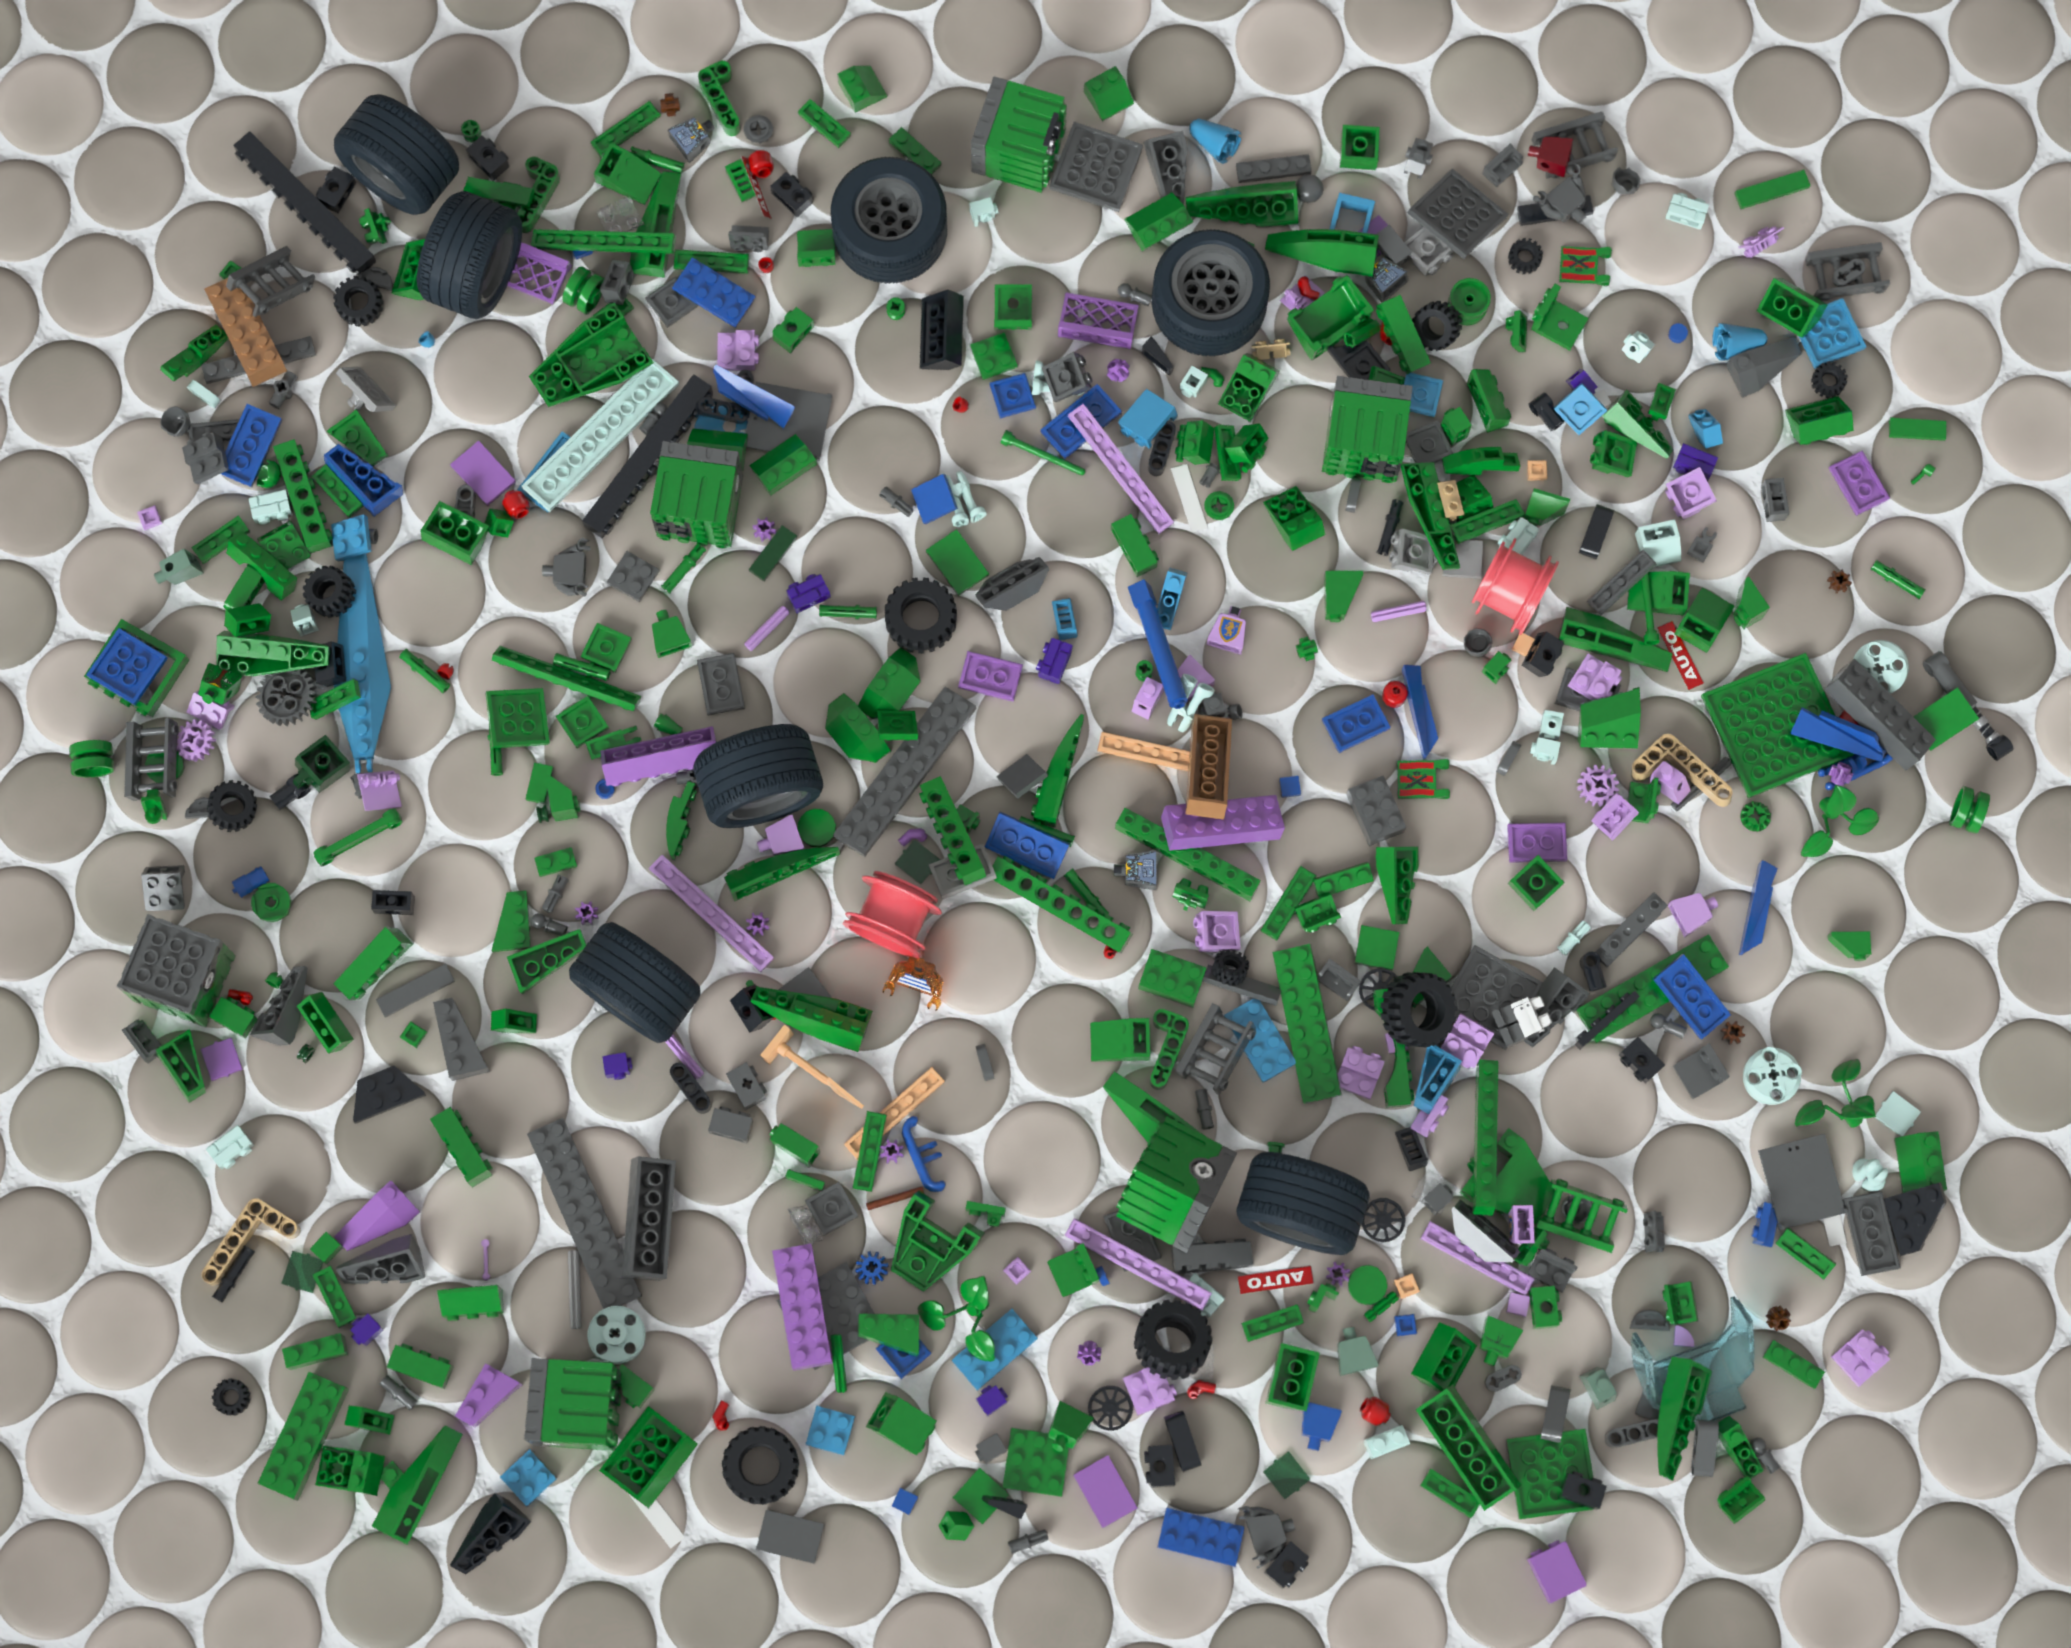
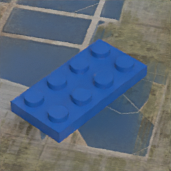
M693 257L672 287L674 291L735 328L756 297Z
M1098 384L1040 430L1042 435L1064 459L1087 442L1069 419V413L1084 404L1102 429L1122 413V410Z
M246 404L225 451L229 470L220 475L252 488L283 419Z
M999 812L985 844V848L1002 856L1005 855L1013 861L1052 879H1055L1070 846V843L1003 812Z
M1681 954L1653 978L1654 982L1699 1039L1706 1037L1731 1015L1684 954Z
M1166 1508L1157 1548L1236 1567L1245 1527Z

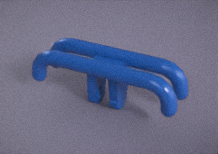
M1854 754L1852 757L1840 762L1852 768L1850 771L1853 773L1852 781L1886 765L1893 758L1887 754L1881 762L1875 761L1867 765L1866 757ZM1832 765L1819 769L1818 776H1827ZM1827 782L1825 789L1833 790L1836 784Z
M912 1116L903 1124V1140L923 1186L930 1192L943 1191L946 1186L945 1181H933L925 1164L941 1158L942 1154L941 1152H936L922 1158L921 1153L935 1148L937 1142L933 1141L917 1147L910 1129L917 1125L918 1118Z

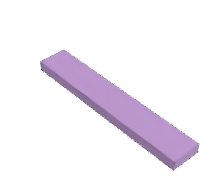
M1431 1221L1420 1238L1521 1295H1527L1535 1279L1506 1262H1485L1482 1258L1477 1257L1474 1251L1467 1245L1462 1244L1455 1234Z

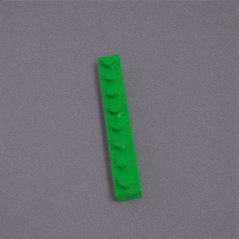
M533 229L531 246L540 250L674 254L676 235L674 233Z
M499 646L492 656V661L500 665L531 674L536 678L545 679L553 684L587 694L589 697L601 699L606 703L615 704L626 710L634 711L641 701L640 695L503 646Z

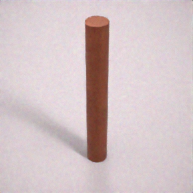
M922 1186L868 1202L866 1206L869 1211L911 1198L917 1191L924 1193Z

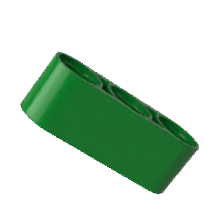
M247 565L223 605L224 609L251 605L265 583L262 575L253 566Z

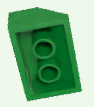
M1173 193L1164 196L1124 219L1141 251L1150 248L1193 223L1187 209Z
M425 239L406 242L392 288V294L415 300H425L417 287V269Z
M1773 278L1757 312L1803 338L1820 321L1828 304L1783 278Z
M1488 369L1471 370L1467 385L1486 432L1489 433L1508 426L1511 413L1508 408H1505L1503 393L1498 391L1496 376L1492 375Z
M1839 396L1785 410L1793 437L1800 445H1807L1813 441L1826 440L1832 436L1845 435L1848 432L1854 431L1852 410Z
M692 428L687 441L688 445L738 451L741 468L744 471L748 434Z
M794 434L749 466L769 495L772 496L816 466L817 462L804 442Z
M439 501L420 532L422 541L472 565L482 549L489 525Z
M1924 1132L1894 1138L1902 1193L1936 1183H1941L1943 1191H1946L1947 1184L1939 1132Z
M498 1285L438 1290L441 1315L443 1318H447V1321H458L459 1317L466 1316L467 1319H479V1315H487V1318L499 1317L500 1313H504L503 1289Z
M1439 1322L1411 1374L1439 1393L1451 1385L1455 1387L1477 1345L1456 1328Z
M1284 1343L1279 1344L1265 1403L1306 1412L1320 1353Z

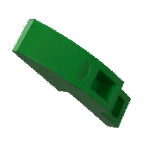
M215 324L190 341L188 348L161 365L160 370L173 382L183 375L188 377L209 360L229 338Z
M1501 447L1468 449L1442 458L1445 474L1481 475L1483 470L1519 472L1521 467L1517 453L1502 452Z
M690 781L687 782L681 798L673 796L667 816V846L670 857L674 861L677 856L681 855L683 845L681 844L684 838H688L691 830L688 821L684 820V818H688L691 810L689 805L691 800L695 801L698 790H696L695 783Z

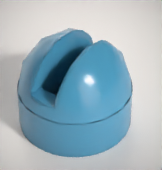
M426 331L420 336L418 342L423 347L430 348L435 344V338L430 332Z

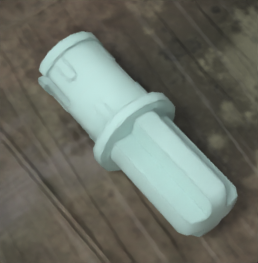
M1581 921L1571 933H1568L1569 936L1557 947L1558 950L1567 956L1570 950L1577 943L1579 944L1580 939L1589 931L1590 925L1585 921Z

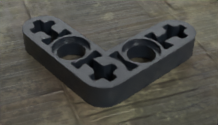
M742 370L737 374L739 377L744 375L745 379L753 384L754 377L750 371ZM703 397L695 405L697 413L702 416L737 424L744 423L750 415L749 410L734 401L731 403ZM703 403H706L705 405H706L707 407H710V408H707L706 410H704V407L701 406V405H702ZM719 406H724L726 408V415H722L719 413ZM738 411H741V414L744 415V416H743L742 418H739V417H740L739 414H735V413H737Z

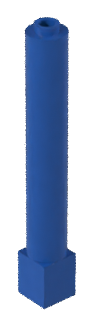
M1143 579L1128 586L1133 605L1138 611L1169 706L1180 709L1185 706L1188 699L1156 608L1157 602L1152 587Z

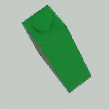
M1325 571V620H1330V622L1344 620L1363 578V571Z
M1427 946L1423 950L1413 972L1433 973L1443 978L1447 983L1452 978V975ZM1420 992L1412 1001L1411 1005L1414 1008L1425 1000Z
M782 1123L779 1126H775L769 1134L771 1136L770 1141L808 1168L811 1167L820 1154L818 1145Z

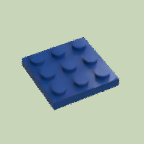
M118 628L86 676L136 706L168 658Z

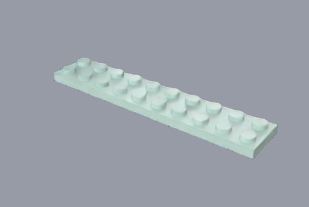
M654 360L652 365L632 376L522 485V489L549 512L653 411L656 404L661 403L679 385V381Z

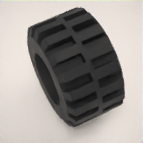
M353 276V279L348 277L346 278L347 282H340L341 287H336V295L334 294L333 296L335 302L333 303L341 318L347 321L348 324H354L357 327H360V324L368 326V322L374 323L373 319L380 317L379 311L382 312V304H384L382 294L377 286L370 279L367 280L363 276L361 278ZM366 293L369 299L364 308L360 310L349 308V300L354 294Z
M1441 301L1428 303L1417 311L1412 319L1424 348L1429 347V351L1435 349L1440 351L1447 348L1461 334L1459 331L1462 330V326L1459 324L1462 322V318H1458L1460 313L1459 311H1454L1455 307L1453 305L1449 307V303L1446 301L1443 303ZM1430 317H1437L1443 322V335L1435 334L1429 326Z
M325 565L322 566V569L316 568V572H311L309 579L306 578L304 581L306 583L303 586L305 602L324 617L333 618V615L338 617L341 612L343 614L346 613V609L352 606L350 603L355 601L353 595L356 594V589L353 588L355 585L351 581L352 579L334 566L328 567ZM335 585L333 594L323 599L325 590L329 586Z
M229 780L228 783L224 781L221 782L220 786L214 787L207 803L208 817L210 820H213L212 824L214 826L218 825L222 831L227 829V832L232 830L238 832L241 828L245 829L248 824L252 823L257 810V798L254 796V791L248 789L249 786L247 784L243 786L241 781L237 780V783H233V780ZM233 797L242 802L244 809L237 815H229L222 810L220 804L224 799Z

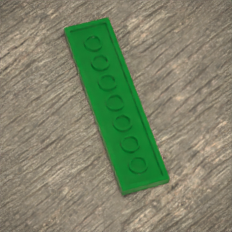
M1710 935L1704 936L1578 1008L1577 1013L1589 1031L1593 1028L1591 1024L1599 1017L1602 1020L1607 1015L1605 1011L1612 1005L1617 1007L1621 1003L1619 999L1627 992L1631 994L1635 991L1640 996L1637 1001L1593 1038L1595 1043L1602 1041L1670 1002L1653 978L1681 954L1685 955L1704 981L1728 969V964Z
M1311 944L1272 952L1293 1056L1296 1061L1295 1066L1303 1103L1307 1104L1342 1096Z

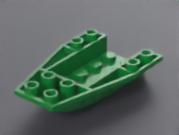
M613 303L582 322L529 375V378L547 406L551 407L623 383L654 362L626 323L616 304Z

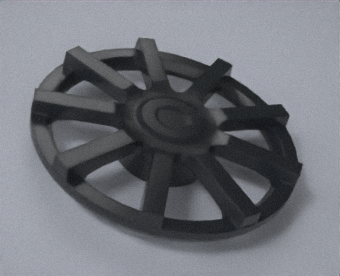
M1383 968L1373 969L1366 973L1359 985V995L1362 1002L1369 1009L1375 1011V1008L1366 1002L1373 997V993L1364 998L1362 989L1372 990L1373 992L1375 990L1387 989L1390 980L1396 978L1397 975ZM1378 972L1379 981L1376 982L1370 975ZM1382 972L1390 975L1385 982L1382 981ZM1366 978L1373 983V987L1363 985Z
M1388 1198L1375 1199L1367 1205L1362 1228L1371 1239L1378 1242H1390L1399 1237L1404 1230L1405 1214L1401 1206L1395 1201ZM1384 1202V1208L1382 1212L1379 1210L1376 1203ZM1388 1203L1395 1206L1390 1213H1387ZM1370 1206L1374 1207L1377 1215L1367 1212ZM1399 1210L1401 1218H1391ZM1365 1216L1374 1218L1375 1221L1365 1225ZM1402 1222L1400 1230L1395 1228L1391 1223ZM1377 1225V1229L1371 1235L1367 1228ZM1390 1227L1397 1234L1389 1238L1387 1228ZM1381 1228L1384 1230L1385 1239L1376 1237Z
M1117 1386L1099 1388L1089 1400L1088 1413L1092 1417V1413L1103 1412V1415L1098 1421L1093 1419L1092 1422L1100 1429L1106 1431H1115L1124 1427L1129 1422L1133 1412L1130 1396ZM1106 1390H1115L1112 1399L1108 1398ZM1119 1391L1125 1398L1116 1402L1115 1399ZM1103 1392L1105 1402L1095 1398L1096 1395ZM1128 1401L1129 1409L1119 1408L1120 1404ZM1092 1402L1102 1405V1408L1092 1410ZM1118 1412L1129 1413L1125 1421L1118 1415ZM1106 1416L1109 1417V1427L1100 1424ZM1113 1416L1121 1423L1119 1426L1112 1427Z

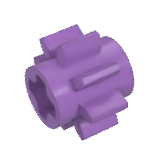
M1114 359L1107 366L1109 371L1107 376L1111 380L1122 382L1129 376L1128 368L1130 366L1125 360Z
M767 517L765 520L758 518V524L753 525V529L756 530L754 537L759 536L761 542L764 539L771 540V535L776 534V530L773 529L775 523H770Z
M1841 762L1837 766L1833 764L1828 774L1832 776L1831 782L1839 786H1844L1845 782L1849 784L1853 777V773L1850 772L1852 768Z
M592 901L588 904L581 902L582 906L575 908L579 913L575 916L576 920L582 919V925L585 922L593 925L592 921L594 918H599L595 914L598 911V907L592 908ZM589 910L591 914H587L585 917L583 912H587Z
M762 912L759 915L752 913L753 917L746 919L747 923L750 924L746 928L747 931L752 930L754 937L756 933L764 936L763 931L770 929L768 925H765V923L769 922V918L763 919ZM756 921H758L761 924L760 928H757V926H755Z
M887 1140V1145L880 1147L885 1152L880 1156L881 1158H887V1164L890 1160H894L897 1164V1158L904 1157L899 1152L904 1147H898L897 1140L894 1143H890ZM895 1148L896 1154L893 1153L892 1156H889V1151L887 1150Z
M1334 1262L1332 1268L1327 1267L1330 1275H1327L1326 1278L1333 1279L1331 1283L1333 1286L1339 1283L1343 1287L1342 1282L1345 1280L1350 1281L1346 1277L1350 1270H1344L1345 1263L1339 1266ZM1341 1270L1343 1276H1338L1336 1278L1334 1272H1339Z
M1085 1341L1083 1345L1078 1346L1077 1359H1081L1083 1364L1089 1366L1095 1364L1096 1361L1100 1362L1102 1348L1098 1347L1094 1341Z

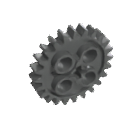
M303 669L272 673L270 677L265 675L266 682L260 681L263 687L257 688V691L261 694L255 696L260 700L256 705L260 707L259 712L264 714L263 717L267 720L269 719L272 724L276 722L278 726H281L282 723L288 726L290 721L296 725V719L302 722V715L304 714L308 717L307 710H313L310 706L311 703L317 702L313 699V697L318 695L313 691L317 686L312 684L314 679L310 677L309 673L304 672ZM301 685L300 689L298 691H295L296 688ZM295 703L294 708L290 709L291 705Z

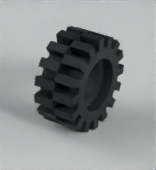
M1522 238V241L1518 239L1516 243L1512 244L1508 255L1509 265L1512 264L1511 268L1513 270L1517 269V273L1522 271L1524 275L1526 272L1531 274L1532 271L1535 272L1540 266L1543 250H1541L1540 245L1537 246V241L1533 243L1531 238L1526 241V238ZM1523 250L1529 251L1532 254V260L1523 262L1519 259L1518 254Z
M1830 362L1822 363L1820 367H1817L1811 379V383H1813L1812 388H1816L1814 392L1816 394L1820 392L1819 396L1823 397V395H1826V398L1839 395L1848 381L1846 380L1848 376L1847 374L1845 375L1846 370H1841L1842 366L1840 364L1837 367L1836 362L1832 364ZM1826 374L1833 375L1836 378V384L1833 386L1826 385L1823 382V376Z
M1226 949V952L1222 950L1220 954L1216 955L1212 972H1214V977L1217 976V981L1223 980L1222 984L1228 982V985L1232 986V983L1238 985V983L1241 984L1245 980L1249 969V961L1246 960L1247 957L1245 955L1241 957V952L1237 954L1235 953L1236 950L1230 952V949ZM1225 965L1233 966L1236 970L1229 969Z
M228 1378V1380H222V1383H218L216 1385L217 1388L213 1389L214 1395H212V1399L214 1402L212 1403L219 1412L228 1416H236L238 1413L244 1412L245 1408L247 1409V1404L250 1402L249 1396L251 1395L248 1387L243 1382ZM228 1390H236L239 1396L238 1401L233 1405L226 1404L224 1394Z

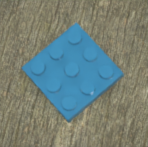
M1843 298L1828 303L1820 321L1803 338L1799 336L1814 369L1818 366L1820 367L1822 363L1834 362L1862 351L1867 347Z

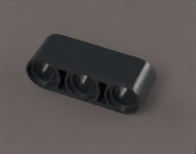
M1170 420L1166 422L1155 438L1148 464V471L1153 476H1160L1165 471L1176 430L1175 424ZM1170 429L1172 432L1170 434H1165L1162 430ZM1165 446L1167 449L1165 451H1160L1157 449V447ZM1159 463L1161 464V467L1154 468L1152 464Z
M1599 504L1596 505L1579 554L1597 559L1615 510Z
M683 1063L673 1064L670 1068V1075L676 1085L698 1113H708L712 1106L705 1091ZM679 1068L683 1069V1070H684V1075H683V1076H681V1077H676V1076H674V1072H675L677 1069H679ZM689 1084L696 1086L695 1091L692 1093L686 1092V1086ZM701 1099L707 1101V1105L704 1108L697 1107V1103Z
M1184 1411L1164 1416L1182 1472L1202 1466Z

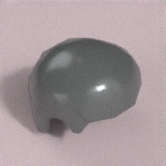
M1619 167L1613 172L1612 185L1619 194H1633L1640 187V177L1630 168L1622 170Z
M1312 174L1303 175L1296 182L1297 195L1300 200L1310 203L1321 198L1324 188L1317 176Z
M174 406L169 407L163 413L160 425L169 435L179 437L188 431L191 422L187 412Z
M1476 628L1470 630L1464 637V648L1471 656H1484L1492 648V637L1484 629Z
M1572 1194L1566 1197L1561 1205V1211L1565 1218L1574 1198ZM1581 1199L1573 1223H1582L1587 1220L1592 1201Z

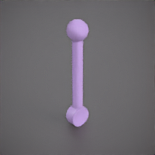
M484 1239L481 1242L484 1247V1274L482 1278L487 1281L490 1279L488 1274V1246L490 1243L487 1239Z

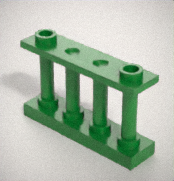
M1551 1179L1550 1184L1555 1189L1547 1214L1543 1217L1538 1215L1536 1227L1612 1253L1614 1243L1611 1241L1610 1235L1619 1211L1624 1213L1628 1211L1627 1205L1624 1204L1625 1202L1617 1198L1611 1200L1570 1186L1567 1181L1557 1179V1181ZM1563 1192L1574 1195L1565 1221L1559 1223L1555 1221L1554 1215ZM1583 1198L1592 1201L1593 1204L1584 1228L1580 1230L1574 1228L1573 1221ZM1600 1205H1604L1612 1209L1603 1233L1597 1236L1592 1234L1591 1229Z

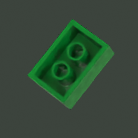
M1151 949L1138 989L1193 1008L1207 967Z

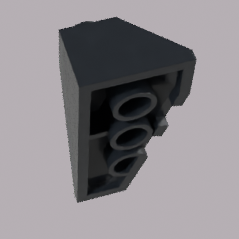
M494 1493L482 1507L450 1566L466 1575L486 1561V1557L495 1550L497 1552L500 1551L502 1545L510 1539L515 1540L531 1523V1520L511 1501Z

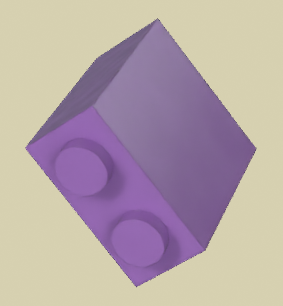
M1557 1540L1548 1545L1550 1549L1542 1552L1540 1548L1530 1553L1531 1558L1527 1559L1549 1604L1587 1586L1566 1541L1560 1543Z

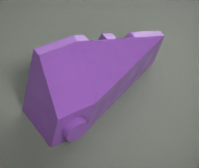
M390 1181L334 1237L347 1251H350L370 1242V1240L406 1226L420 1211Z

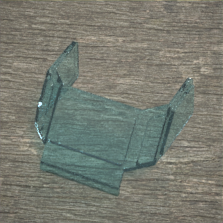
M1735 1296L1730 1297L1731 1324L1717 1340L1673 1355V1357L1694 1360L1712 1370L1701 1414L1696 1415L1695 1423L1697 1419L1715 1421L1746 1409L1738 1388L1754 1371L1753 1320L1740 1300H1737ZM1636 1332L1632 1333L1631 1348L1634 1369L1646 1399L1649 1400L1652 1408L1660 1410L1663 1385L1667 1378L1668 1365L1671 1362L1672 1356L1653 1363L1652 1356Z

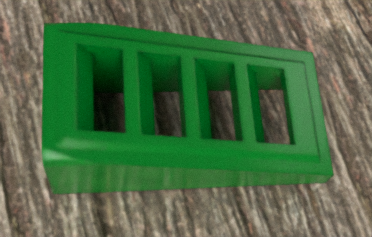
M742 159L726 165V173L741 202L755 197V192ZM744 174V177L735 180L736 177ZM746 181L748 182L747 184L741 187L738 186ZM751 188L750 191L742 194V191Z

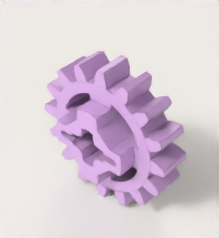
M193 719L192 723L187 721L186 727L180 726L182 731L177 735L179 736L177 739L179 755L188 761L192 760L194 762H197L198 758L204 760V754L210 755L208 750L214 749V746L211 744L216 741V739L212 738L215 734L211 730L212 727L201 720L197 721Z
M1594 765L1593 770L1587 767L1586 773L1582 772L1580 774L1582 778L1577 780V783L1581 784L1577 787V790L1582 791L1579 797L1585 796V803L1590 800L1593 807L1595 803H1598L1600 807H1602L1603 802L1607 804L1608 800L1615 795L1614 793L1619 791L1615 787L1619 784V781H1614L1617 775H1611L1610 768L1605 771L1604 765L1600 769H1598L1597 765ZM1598 783L1601 784L1598 789L1595 787Z

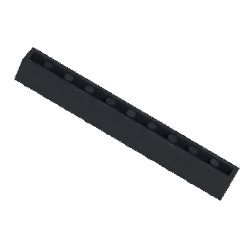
M250 131L233 145L236 150L234 153L241 162L244 160L248 164V169L253 174L257 173L260 176V181L266 187L269 185L272 188V193L278 199L282 198L285 201V206L290 211L294 210L297 213V218L303 224L306 222L310 226L309 230L315 236L319 235L322 238L321 242L328 249L331 247L334 250V255L340 261L344 260L347 263L346 267L352 273L356 272L359 275L376 263L374 255Z
M692 375L582 520L584 527L602 539L605 535L610 534L615 521L623 517L625 508L628 505H632L639 490L642 491L647 484V479L657 472L662 442L679 443L681 434L687 432L694 417L697 418L700 415L695 409L696 403L703 397H713L711 385L696 375Z

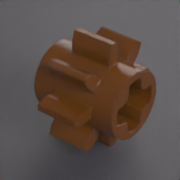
M673 93L664 94L665 99H660L661 112L666 113L667 117L676 116V111H680L679 97L674 98Z
M1843 569L1838 573L1834 570L1831 573L1832 577L1827 579L1830 582L1829 589L1835 590L1836 594L1841 590L1845 593L1847 591L1846 586L1852 584L1851 581H1848L1850 574L1844 573Z
M1737 1021L1732 1025L1730 1022H1726L1727 1029L1722 1028L1720 1030L1724 1033L1722 1040L1726 1039L1729 1041V1045L1734 1041L1739 1044L1741 1042L1739 1037L1744 1038L1746 1034L1742 1033L1744 1026L1740 1027L1737 1025ZM1736 1031V1034L1730 1035L1729 1032Z
M1781 1306L1772 1307L1766 1315L1768 1319L1766 1323L1776 1331L1784 1330L1791 1322L1789 1318L1791 1314L1786 1308L1783 1309Z

